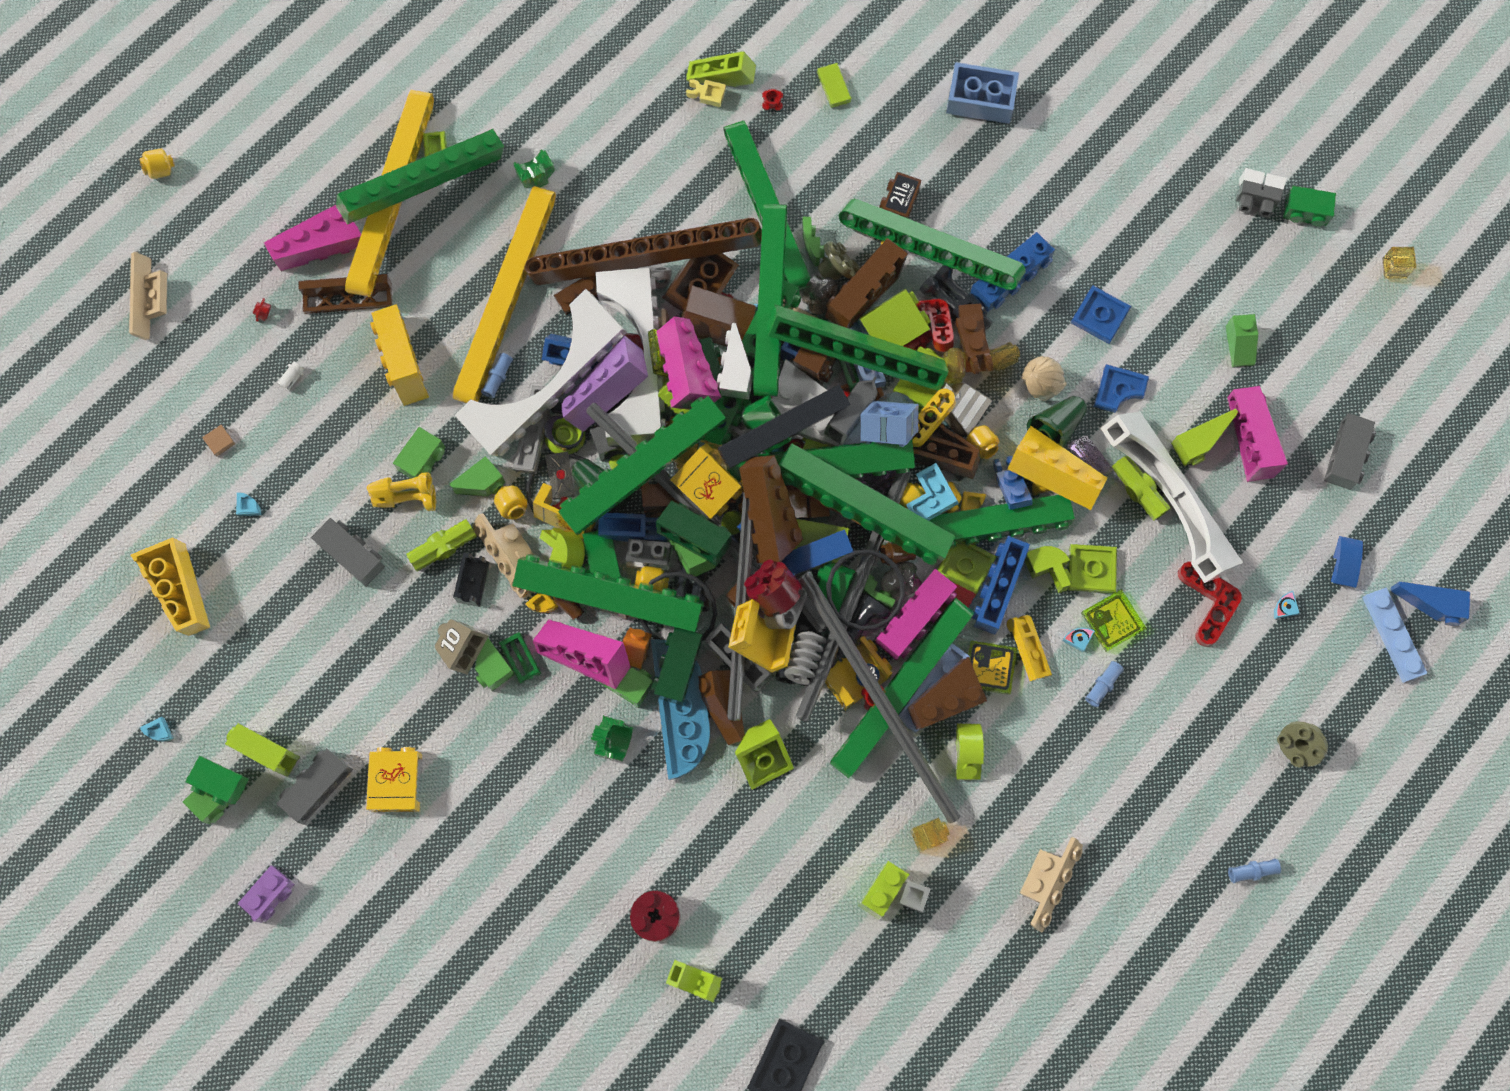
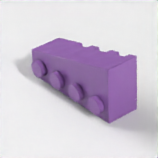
M623 335L620 341L611 348L573 392L564 399L561 404L563 418L583 432L595 422L586 412L592 403H597L607 412L648 377L643 350Z

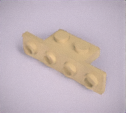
M133 252L131 253L129 333L143 340L150 339V319L166 314L167 273L161 270L151 273V259L140 253Z
M483 513L479 514L473 523L475 534L480 537L486 546L487 552L492 555L498 564L499 570L510 582L512 590L518 594L519 598L525 597L529 590L513 587L512 584L518 559L526 557V554L534 555L514 524L494 530Z
M1074 837L1070 838L1062 858L1040 849L1020 891L1022 896L1040 903L1032 919L1031 926L1041 933L1049 926L1053 909L1061 901L1062 890L1072 877L1074 864L1081 858L1083 845Z

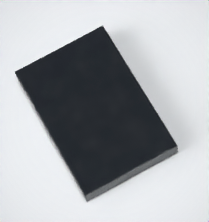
M779 1018L747 1089L750 1091H802L824 1040Z

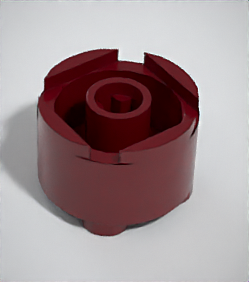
M772 559L766 560L761 568L744 582L747 595L751 600L753 599L760 604L759 609L768 617H774L773 613L776 612L783 614L790 610L800 598L799 588L802 590L800 582L782 562H774Z
M645 892L635 900L631 907V926L637 935L647 941L661 942L667 940L675 934L680 925V909L675 900L664 892ZM656 910H659V915L662 916V919L652 923V918L649 917L650 913H655Z

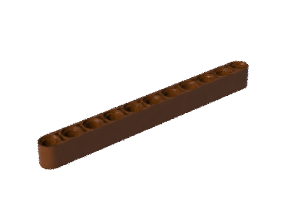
M745 218L535 256L526 261L524 268L534 284L545 285L596 276V272L635 269L754 248L761 245L762 229L757 219Z

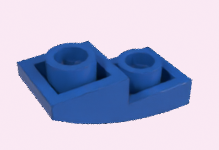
M1339 536L1333 556L1337 561L1331 582L1354 588L1357 587L1362 563L1363 541Z

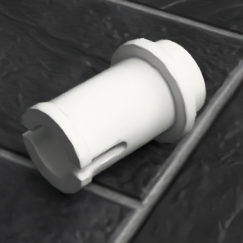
M295 362L288 364L289 368L277 382L287 391H290L297 379L304 375L303 371L305 369Z

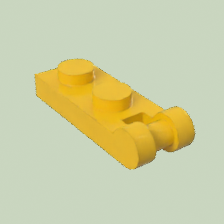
M1023 615L1019 618L1008 619L1006 623L1007 629L1013 633L1029 680L1034 681L1051 676L1052 673L1032 618L1029 615Z

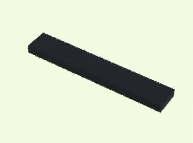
M839 384L718 447L717 450L727 468L731 469L849 407L851 404Z

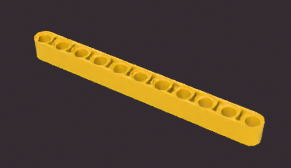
M417 90L409 91L381 175L416 161L423 140V133L426 131L433 109V93ZM402 202L367 216L346 278L345 290L347 293L371 296L375 286V275L379 274Z
M533 186L455 384L453 390L454 400L468 403L470 400L479 402L482 394L481 391L486 384L489 376L488 373L493 366L527 277V272L524 268L525 263L529 258L535 256L556 200V193L554 191Z

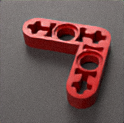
M942 299L919 301L916 307L921 312L925 311L931 321L930 328L934 348L940 352L951 350L954 347V334L947 302ZM939 309L941 314L937 315L936 310ZM938 323L946 324L944 327H937L935 325ZM941 336H945V341H942Z
M1188 561L1179 568V579L1184 584L1214 601L1195 634L1197 643L1201 646L1209 647L1219 639L1240 604L1242 594L1238 588L1220 577L1212 580L1216 586L1213 591H1209L1204 587L1202 579L1197 584L1195 581L1198 579L1199 574L1191 564V561ZM1191 568L1193 570V575L1187 577V572L1185 570ZM1232 593L1234 600L1228 603L1226 607L1223 606L1227 600L1226 595ZM1218 610L1224 614L1225 619L1223 622H1217L1213 619L1214 611ZM1210 626L1215 627L1210 633L1211 638L1205 640V635L1202 632L1205 633Z

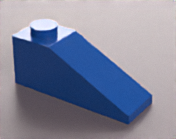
M1400 581L1391 587L1392 593L1434 620L1445 622V625L1459 626L1460 623L1469 619V591Z

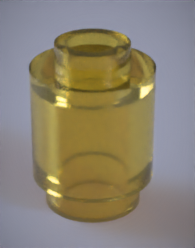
M1008 342L990 350L993 371H999L1018 363L1020 351L1016 345Z
M951 348L943 355V360H945L949 371L945 382L961 383L963 377H965L966 354L959 348Z

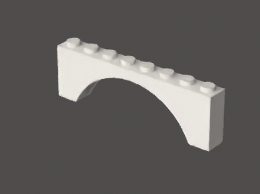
M649 268L596 272L599 302L617 310L634 326L643 343L648 377L634 388L629 397L608 415L637 443H641L644 440L649 442L655 437L654 432L664 425L666 427V420L661 419V412H665L664 400L658 397V393L663 385L662 377L658 378V373L654 370L650 336H655V330L659 329L658 316H654L653 312L654 309H657V297L652 296V290L656 289L655 276L650 275ZM654 353L655 362L659 364L660 357H657V353ZM606 432L608 446L619 445Z
M587 289L569 305L573 320L570 350L562 368L547 386L533 396L511 404L490 405L470 400L455 414L458 420L490 455L497 457L498 455L502 456L510 449L509 445L514 440H519L525 435V429L528 426L540 421L543 417L542 413L547 408H553L559 402L558 398L563 393L570 392L575 387V382L580 377L583 378L588 375L592 370L591 366L596 361L600 362L608 353L607 351L613 345L615 346L623 335L627 333Z
M1140 411L1117 415L1101 428L1111 445L1140 465L1169 499L1187 533L1192 552L1191 564L1204 583L1226 575L1243 563Z

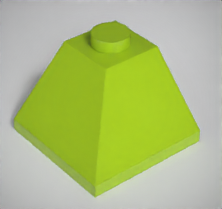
M770 719L748 729L735 751L751 790L794 769L782 738Z

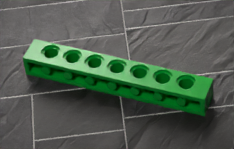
M784 281V308L797 309L802 298L799 287ZM758 310L742 340L748 362L754 363ZM755 366L750 368L753 382L749 399L722 396L718 388L721 398L715 401L714 404L726 417V425L723 428L715 429L700 442L707 443L711 448L717 450L718 447L732 441V432L735 427H739L743 418L742 412L745 407L750 405L753 398ZM730 401L736 402L733 408L725 407Z

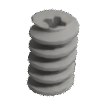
M801 632L797 634V642L793 645L794 650L791 651V659L789 660L788 667L785 668L784 674L793 682L809 685L810 681L807 678H814L815 676L810 669L816 670L818 668V665L812 661H820L821 657L816 652L822 653L824 650L818 644H826L827 640L813 632Z

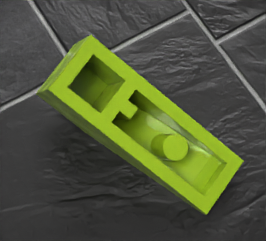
M744 51L689 61L686 80L689 82L693 79L704 84L705 80L731 87L749 85L754 83L756 64Z
M1237 409L1231 410L1175 437L1171 444L1184 466L1191 463L1195 466L1205 460L1206 454L1237 415Z

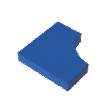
M1106 364L1094 407L1116 413L1119 405L1124 401L1133 398L1143 399L1149 376Z

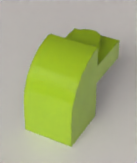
M560 528L541 531L539 538L553 548L549 560L560 561L563 563L562 566L571 568L572 565L582 567L585 549L580 535L577 536L574 532H565Z
M1042 546L1027 552L1024 562L1032 579L1049 573L1058 593L1066 591L1070 587L1071 575L1067 569L1063 568L1070 559L1062 550L1053 546Z
M957 723L955 741L957 750L956 778L981 780V769L984 762V741L981 724Z
M674 960L666 984L714 1003L715 997L720 991L722 978Z

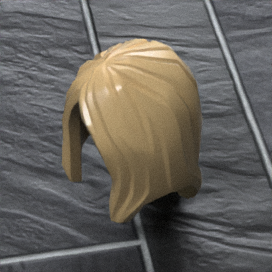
M1040 356L1027 363L1022 373V380L1030 394L1041 401H1047L1057 396L1067 385L1061 365L1055 359L1048 356Z

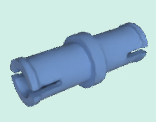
M501 353L494 368L490 369L488 373L489 378L481 391L486 397L494 398L501 382L505 381V374L513 361L511 356Z
M1111 661L1103 675L1098 676L1095 680L1096 684L1085 697L1086 701L1092 706L1098 707L1107 692L1113 690V684L1124 671L1123 667L1117 662Z
M1276 858L1258 863L1250 861L1248 865L1230 867L1228 869L1229 878L1233 883L1250 879L1257 881L1261 877L1281 873V866Z

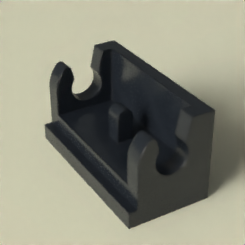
M463 552L453 595L457 603L480 607L490 562L485 557L479 556V558H475L470 553Z

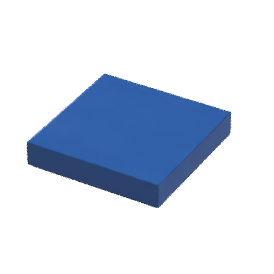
M1092 285L1074 315L1071 324L1110 344L1132 306Z

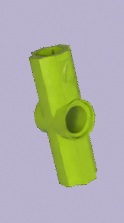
M1129 456L1122 457L1112 465L1113 471L1125 484L1129 497L1134 502H1139L1153 521L1159 519L1171 509L1156 490L1157 487L1154 480L1147 473H1142Z
M464 519L446 531L440 530L428 537L427 542L416 547L406 555L416 572L437 560L449 558L456 552L457 548L476 538L477 535L467 519Z

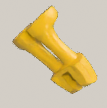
M429 472L421 473L415 478L392 482L391 478L387 477L367 485V491L371 497L373 507L389 508L405 501L419 500L423 502L427 511L436 510L435 486L432 485V477Z

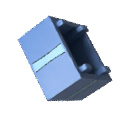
M873 401L861 413V441H866L867 444L879 442L899 444V447H904L918 432V404Z

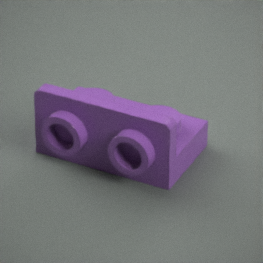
M271 865L238 902V905L252 916L251 919L254 922H266L275 913L274 908L280 901L284 902L291 895V888L295 884L275 866Z

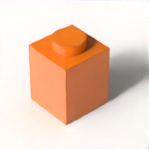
M629 627L623 639V644L630 666L641 669L648 655L652 634L641 629Z

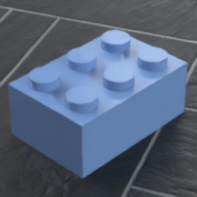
M955 62L946 113L1009 124L1014 108L1019 72Z

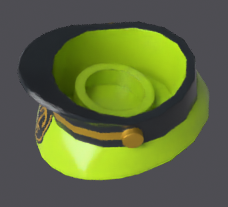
M563 416L551 417L545 423V443L552 452L561 455L572 454L583 446L586 439L585 431L579 430L564 419Z

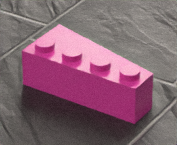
M336 205L265 241L264 245L279 270L284 271L309 264V261L320 259L321 261L328 259V256L341 253L343 255L350 253V250L357 249L361 233L355 222L346 224Z
M674 316L656 333L660 353L666 361L663 368L664 372L669 376L670 382L667 383L668 392H671L673 399L670 400L671 408L690 410L692 409L691 404L700 397L705 399L709 396L715 402L721 398V395L711 373L710 365L702 351L701 343L695 334L690 319Z
M1260 386L1234 389L1227 399L1230 411L1234 409L1238 411L1233 419L1246 480L1250 482L1272 479L1288 463L1269 413L1265 394L1262 393Z
M934 569L915 592V595L903 606L900 613L891 620L885 631L881 632L876 638L875 643L895 660L900 656L904 659L912 650V647L909 646L914 639L919 641L926 633L927 629L924 627L929 620L934 623L942 612L939 608L944 602L949 605L957 594L954 590L957 586L937 569Z
M548 619L533 639L538 654L613 689L617 688L631 668L623 642Z

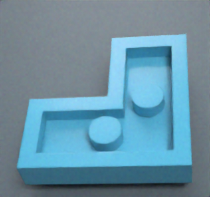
M937 463L916 474L926 494L911 501L906 506L910 511L929 521L959 503Z

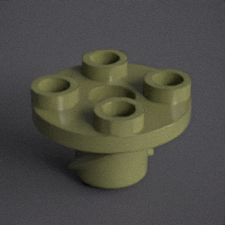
M831 241L824 245L827 257H823L822 263L818 265L820 275L829 282L838 280L842 275L852 279L857 271L860 270V267L853 259L850 260L847 256L845 246L841 242L835 244Z
M1295 721L1287 724L1277 738L1283 754L1295 767L1315 766L1325 758L1328 752L1327 740L1320 728L1307 722Z

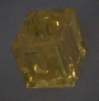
M1414 247L1390 248L1382 258L1384 279L1407 278L1417 267Z
M939 818L910 830L919 853L946 843L948 841L947 836L950 835L946 823L941 822Z

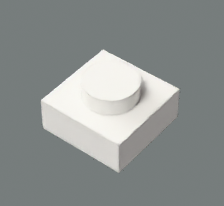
M907 880L899 904L922 913L931 889Z

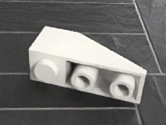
M732 323L731 331L728 330L726 334V344H728L727 352L722 354L721 365L724 367L722 374H718L717 385L722 396L749 399L753 375L736 323Z

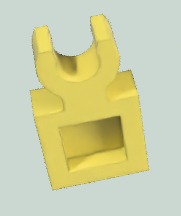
M691 79L689 81V86L696 89H687V97H700V103L721 107L726 84L705 80L704 85H701L697 80Z

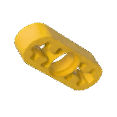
M941 389L937 391L918 414V432L921 437L919 439L917 437L912 439L913 447L922 446L956 405V399L951 390ZM949 397V403L944 402L941 405L940 398L946 399ZM935 413L937 419L933 423H927L924 421L926 414Z

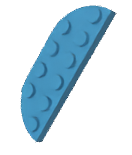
M653 639L651 640L654 670L655 676L659 677L662 669L659 668V662L662 654L666 655L669 646H666V640ZM697 661L683 706L658 699L668 780L680 778L691 772L701 762L709 746L708 710L701 698V691L699 690L698 676L702 675V671Z

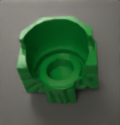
M542 149L534 159L526 163H513L524 188H533V186L541 188L549 184L548 179L555 172L546 150L543 151Z
M603 715L600 726L595 725L594 733H592L591 737L593 744H596L594 755L611 761L619 760L623 762L631 742L633 727L626 726L624 721Z

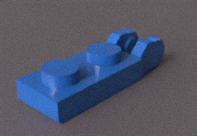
M1013 456L1006 457L1007 467H1009ZM994 459L993 467L996 473V480L1009 510L1032 505V497L1023 477L1010 470L1003 471L1000 460Z

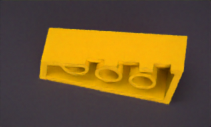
M397 304L371 312L374 322H371L370 325L374 335H378V339H375L379 352L383 351V356H380L384 369L388 368L389 373H386L385 376L389 386H394L403 406L429 398L427 389L422 382L424 380L416 362L417 358L411 345L404 319Z
M1030 426L1018 445L1008 467V470L1089 510L1093 508L1107 480L1106 476L1032 426Z
M172 537L131 554L132 559L138 564L141 574L147 579L154 596L159 599L162 609L177 632L191 636L210 628L185 543Z

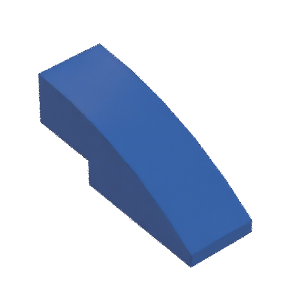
M606 513L599 519L598 536L623 542H628V539L667 543L668 538L657 533L656 521L658 518L646 517V514Z
M842 530L792 550L782 560V563L795 575L853 552L846 531Z

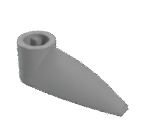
M803 586L802 590L799 588V600L790 610L783 614L779 612L773 613L774 617L764 616L765 624L769 629H791L795 626L807 597Z

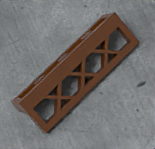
M388 274L375 275V286L371 296H366L361 303L356 304L351 300L356 294L347 293L345 290L347 277L298 281V289L303 295V313L312 314L392 306V282ZM378 292H387V301L377 302L373 299ZM334 295H341L344 298L339 305H332L329 302ZM309 297H319L322 300L317 307H309Z

